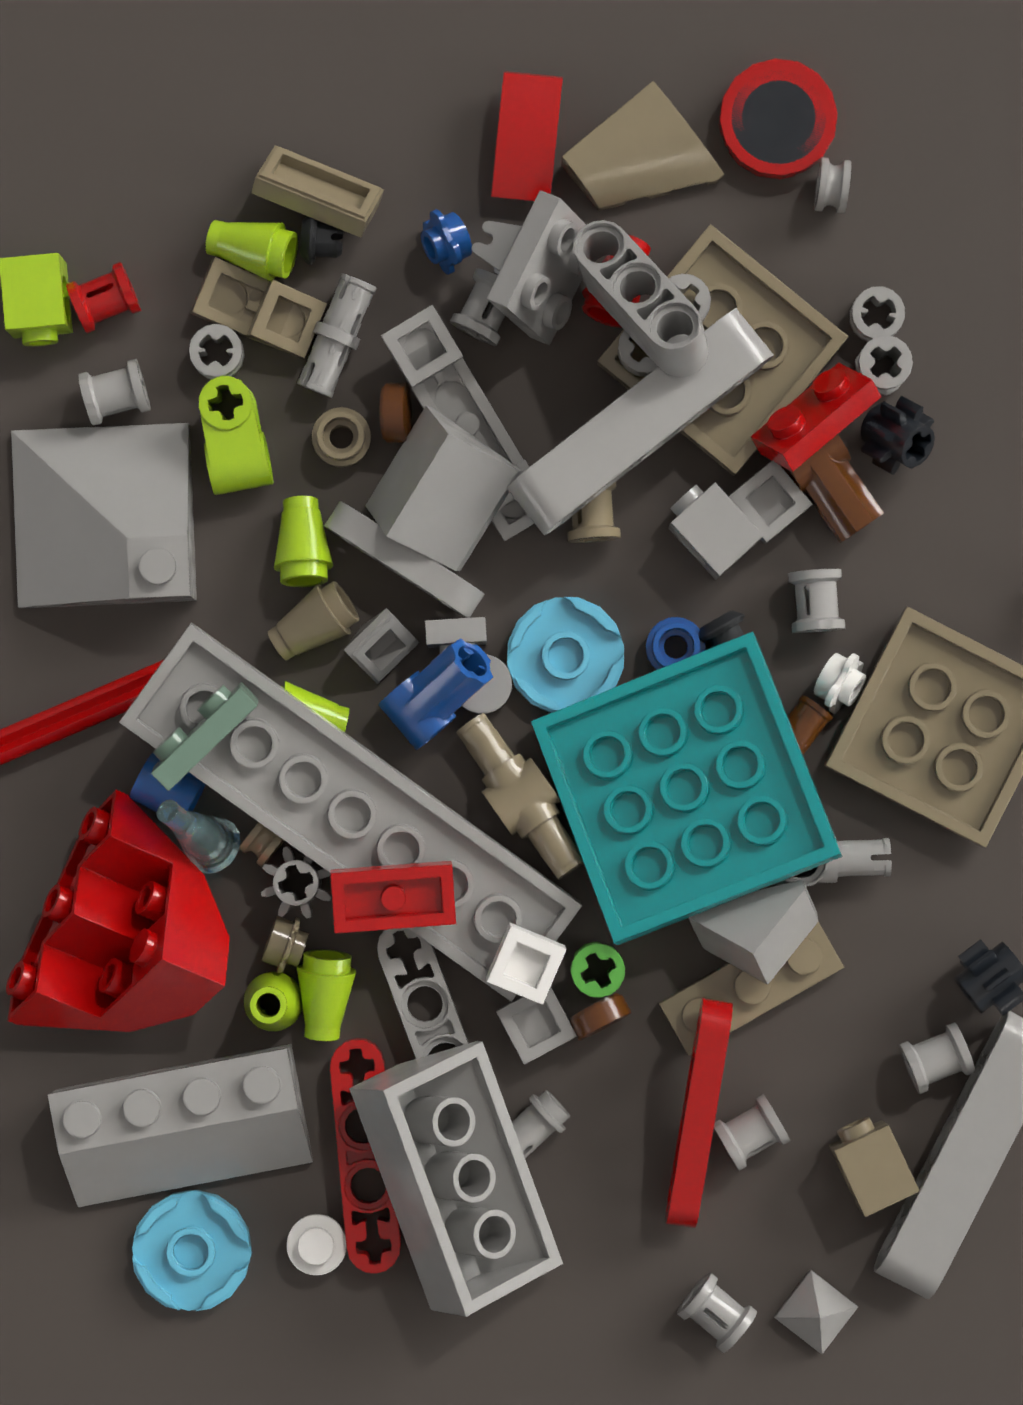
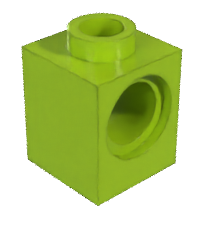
M59 253L0 258L5 330L14 339L22 338V345L56 344L58 343L59 334L73 333L70 296L66 288L68 283L67 263Z

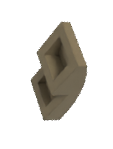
M214 257L210 262L190 314L213 324L225 325L237 334L304 359L315 334L313 333L317 321L321 320L327 303L278 281H268Z

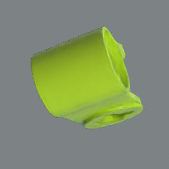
M219 376L211 379L202 388L199 395V410L206 442L204 443L207 469L214 495L272 485L274 482L268 446L264 432L261 429L257 402L253 393L241 380L232 376ZM229 390L236 399H243V405L234 408V418L231 420H227L221 412L213 411V405L222 402V392Z

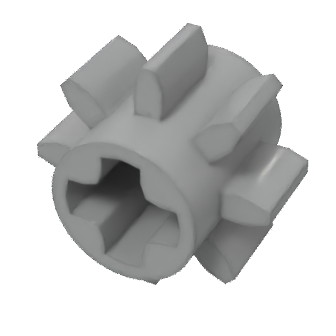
M289 846L284 847L282 855L286 863L280 867L273 864H264L262 867L266 873L273 875L274 878L273 886L265 888L261 895L262 897L277 895L283 901L278 910V915L281 917L289 912L292 905H300L305 918H310L313 912L310 901L315 897L323 901H331L332 899L329 892L321 889L322 879L329 877L330 872L325 869L318 870L312 864L314 861L306 855L303 860H295ZM293 865L297 866L300 873L310 872L313 877V884L305 887L307 897L299 900L295 891L285 893L282 886V881L290 878L289 868Z

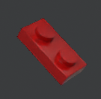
M837 363L833 368L818 375L812 385L790 404L774 412L768 422L750 437L761 455L793 472L878 401L881 395L871 378L841 363Z
M451 861L330 870L335 933L456 924L453 867Z

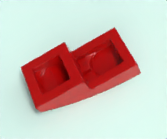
M504 71L491 197L535 201L540 190L551 194L563 77Z

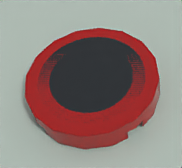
M775 58L752 64L734 78L723 96L718 125L729 154L739 166L758 177L781 180L803 173L820 162L821 157L825 155L835 137L838 112L833 93L819 73L798 61Z

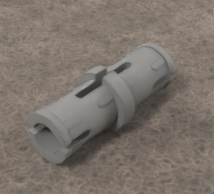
M341 273L334 297L323 322L317 321L313 333L317 334L307 363L297 381L298 385L329 398H332L339 376L351 349L357 350L361 339L357 337L366 310L377 290L375 286L344 273Z

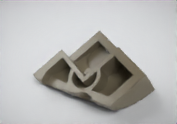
M654 81L567 151L561 160V167L598 211L622 206L627 201L648 197L652 199L669 195L670 191L706 183L707 186L716 184L724 177L723 171L707 148Z

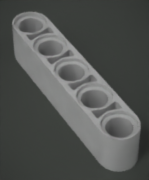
M737 308L724 315L705 330L709 355L706 364L698 372L686 377H674L657 367L530 466L507 487L508 491L544 536L577 513L752 376L774 356Z
M1009 1011L1004 1016H1001L975 1064V1073L970 1074L915 1181L920 1192L906 1198L875 1261L873 1268L875 1273L927 1300L935 1294L1023 1125V1017Z

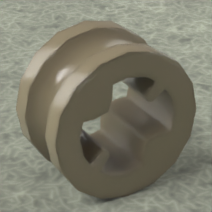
M258 822L242 842L239 850L243 853L248 851L255 853L257 856L256 863L263 867L278 851L285 840Z

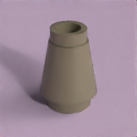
M332 581L325 587L317 584L276 626L268 630V636L277 652L283 659L288 661L295 655L298 656L351 634L350 627L359 622L360 617L352 601L337 582Z

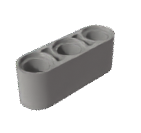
M605 220L594 221L585 225L577 233L573 247L583 282L588 291L663 372L674 377H686L698 372L706 364L709 350L702 319L696 307L620 226ZM603 256H614L607 262L595 263L597 259ZM639 295H652L644 302H631L633 298ZM675 335H690L680 343H667Z

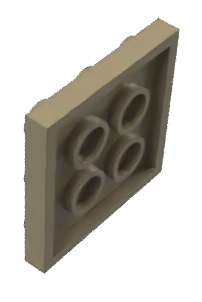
M710 224L667 277L670 278L678 274H691L701 279L708 287L711 303L709 312L703 322L704 331L724 315L737 308L774 354L757 372L680 431L682 435L731 475L735 476L757 449L750 436L765 425L774 412L786 407L807 389L849 336ZM688 289L683 295L693 304L696 293ZM621 332L599 358L597 365L629 390L645 377L635 376L628 372L620 363L617 352ZM631 338L630 341L635 346L631 357L637 362H640L644 357H649Z
M908 606L905 607L824 767L972 843L986 848L1023 776V665Z

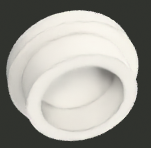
M312 1214L301 1218L294 1224L287 1238V1253L291 1262L297 1269L309 1275H324L336 1269L342 1262L347 1249L345 1232L341 1225L333 1218L322 1214Z

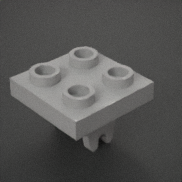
M540 190L523 226L486 221L482 229L489 236L493 237V240L488 245L480 242L474 243L472 251L479 258L494 267L495 273L498 274L487 300L530 338L550 345L557 330H560L568 321L572 310V299L582 281L574 254L573 242L577 233L586 224L561 198Z

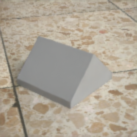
M425 406L408 434L406 441L402 444L365 506L386 537L455 571H461L509 494L507 487L522 473V470L433 407Z

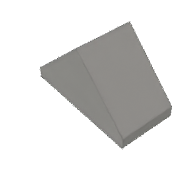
M803 880L757 890L688 918L703 949L767 985L818 923L816 908Z

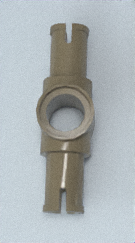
M485 713L478 715L458 729L457 735L485 775L481 781L486 788L481 792L511 835L517 832L521 839L528 837L558 880L582 865L584 862L578 847L557 817L561 811L556 804L561 801L531 757L525 761L521 754L514 755Z

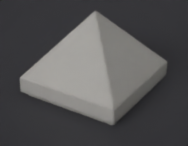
M386 608L359 628L344 651L378 684L419 642Z
M810 1269L775 1314L774 1318L820 1354H823L857 1310L858 1306Z

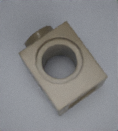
M868 1116L851 1122L837 1131L840 1140L828 1145L858 1210L865 1217L920 1192L890 1126L883 1120L873 1124Z

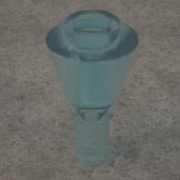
M166 800L158 807V819L173 830L188 859L202 873H217L228 867L235 859L240 847V833L233 822L225 818L187 811L174 800Z

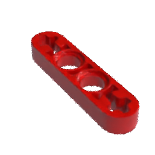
M702 998L700 1003L665 1215L666 1224L696 1228L731 1029L733 1003Z
M353 1038L346 1040L337 1047L330 1064L346 1248L349 1259L356 1268L365 1273L377 1274L387 1271L395 1264L401 1251V1229L387 1190H385L383 1196L372 1202L363 1201L353 1193L351 1183L355 1173L364 1168H373L379 1171L369 1141L359 1142L353 1139L347 1132L346 1119L357 1108L354 1100L346 1103L343 1102L342 1091L350 1092L349 1088L354 1086V1077L352 1072H342L341 1062L350 1059L352 1049H361L363 1058L373 1059L375 1064L374 1069L366 1071L364 1081L385 1071L386 1068L383 1053L375 1043L365 1038ZM384 1208H389L390 1219L378 1217L377 1224L380 1238L390 1239L391 1247L383 1249L380 1260H370L369 1252L359 1250L357 1242L366 1240L368 1233L367 1218L355 1222L353 1211L371 1214Z

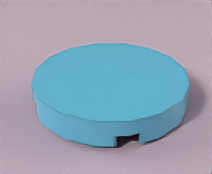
M555 597L533 605L516 622L508 640L507 667L515 688L531 705L552 713L616 687L624 669V644L616 623L600 606L579 597Z
M196 1189L172 1193L152 1205L136 1227L132 1246L134 1273L146 1293L165 1307L187 1311L211 1309L230 1298L246 1277L252 1256L249 1228L239 1211L219 1195Z

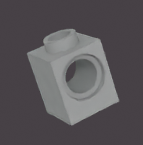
M716 482L705 492L696 484L670 508L677 517L670 523L668 529L715 580L764 536Z

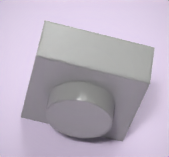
M774 461L767 464L729 496L764 535L761 538L764 544L813 505L784 469Z
M485 617L425 621L427 647L439 648L440 653L460 638L472 645H487Z
M551 987L543 1005L522 996L496 1010L524 1065L577 1037Z

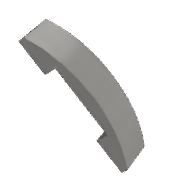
M433 305L381 335L423 410L425 406L433 407L522 470V473L529 468L528 463L525 459L523 460L462 358L461 351ZM510 492L491 521L503 541L508 540L534 524Z

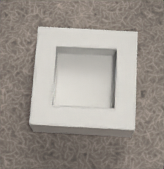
M509 922L487 973L486 980L493 985L543 1005L567 949L561 943Z

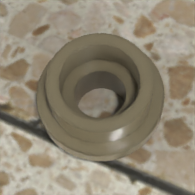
M344 407L333 408L323 413L315 422L312 430V444L317 455L325 463L334 467H349L355 465L366 456L371 445V431L365 418L355 410ZM338 428H347L353 433L352 443L343 449L336 448L331 444V435Z

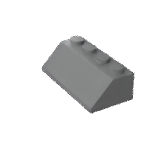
M475 1041L400 1063L349 1088L431 1310L467 1317L563 1264L483 1041Z
M292 1044L59 1088L48 1094L58 1154L78 1207L313 1162Z

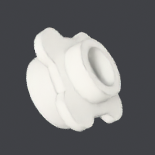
M835 653L828 660L818 677L814 688V695L825 700L824 704L830 707L829 711L834 714L840 710L843 704L851 706L865 684L866 675L861 673L864 663L859 661V656L853 653L849 658H846L839 653Z

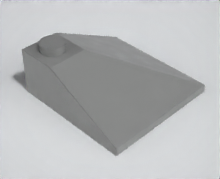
M189 423L11 431L18 608L197 601Z

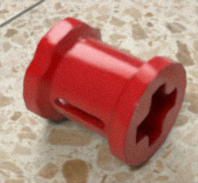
M121 261L112 265V272L80 285L75 281L66 284L71 302L87 334L95 331V325L98 322L128 310L132 314L142 311Z

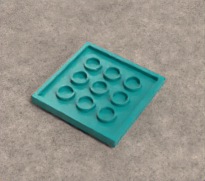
M753 631L531 721L613 942L616 945L626 943L843 857Z

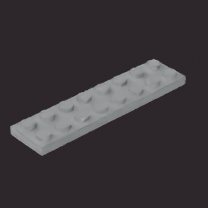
M191 622L120 719L119 723L154 748H157L178 727L188 734L204 718L197 709L220 686L224 685L231 692L242 682L258 698V706L199 761L189 773L328 872L331 869L451 861L453 867L456 924L408 929L512 1002L517 994L493 985L486 980L487 973L509 922L557 941L582 907L581 902Z

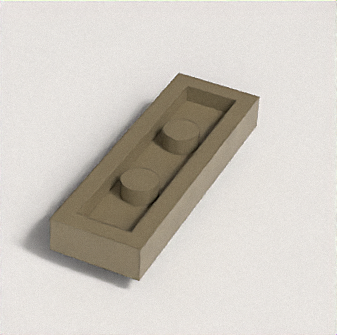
M818 922L768 985L727 963L658 1003L687 1055L690 1056L692 1054L702 998L733 1003L730 1032L845 967Z

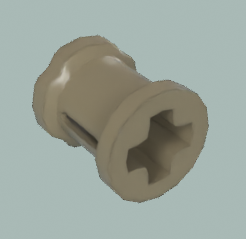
M616 482L572 516L573 529L567 532L568 542L592 543L621 538L620 528L614 526L612 491L617 487Z

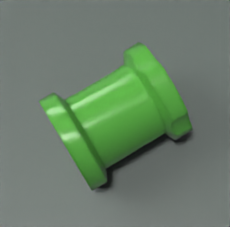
M593 941L584 944L576 950L570 966V972L574 984L581 992L590 997L602 998L611 995L619 989L624 980L625 965L622 957L614 947ZM596 953L601 960H606L610 957L613 960L614 966L607 970L609 981L605 984L599 985L594 978L584 981L581 977V973L588 968L585 958L590 954Z

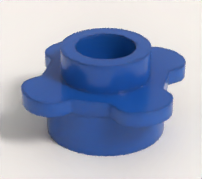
M438 209L431 211L430 220L423 222L421 243L429 260L433 264L439 263L444 273L449 275L455 272L454 264L461 263L462 259L471 256V239L466 226L456 213L451 212L443 216Z

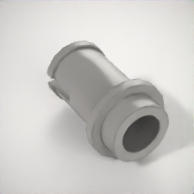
M547 1090L539 1097L535 1094L531 1095L529 1100L532 1104L512 1121L525 1158L554 1131L557 1130L559 1133H562L566 1129L563 1123L570 1118L567 1110Z

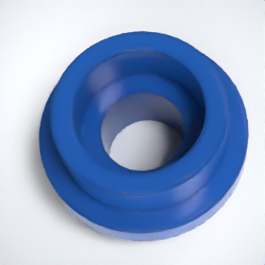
M671 617L657 623L650 631L646 640V654L651 665L656 670H659L705 651V643L699 639L700 629L690 620L681 617ZM672 636L682 638L687 647L684 656L677 659L669 657L664 650L666 639Z

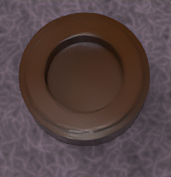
M386 383L382 387L380 394V428L382 438L387 443H404L412 426L410 388L408 383Z
M616 993L572 1016L570 1024L580 1041L617 1023L632 1012L623 995Z

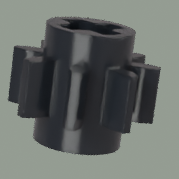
M901 396L895 407L883 401L867 413L861 426V437L865 442L861 451L873 458L872 464L894 475L900 463L913 469L928 458L935 442L934 432L930 428L934 423V419L923 413V406Z
M980 939L958 956L961 960L959 962L965 970L955 976L954 980L981 1014L994 1005L999 1013L1004 1016L1023 1001V991L1019 987L1023 983V965L1004 942H1000L989 950Z

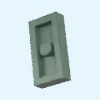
M242 682L231 692L224 685L220 686L197 709L204 718L188 734L178 727L153 751V754L160 761L154 765L151 774L169 791L258 706V698Z

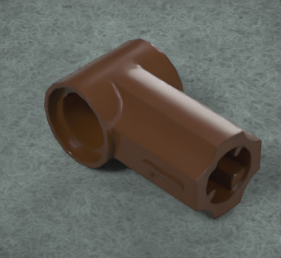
M837 434L795 471L791 472L783 466L781 467L799 489L806 493L834 536L842 543L880 517L884 512L850 465L851 456Z

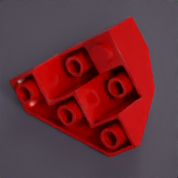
M116 789L99 808L92 807L83 818L79 829V837L57 884L52 887L45 899L41 918L20 962L15 965L8 978L6 993L11 996L7 1021L23 1026L133 1032L192 1016L225 987L230 937L205 875L126 793Z

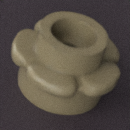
M279 916L275 918L261 961L277 966L276 973H282L286 964L297 967L300 962L309 933L299 930L301 923L299 917H295L293 921Z

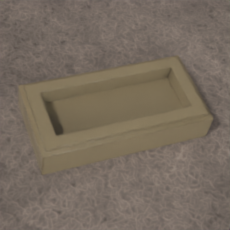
M275 145L256 175L251 193L362 238L380 206L384 189Z

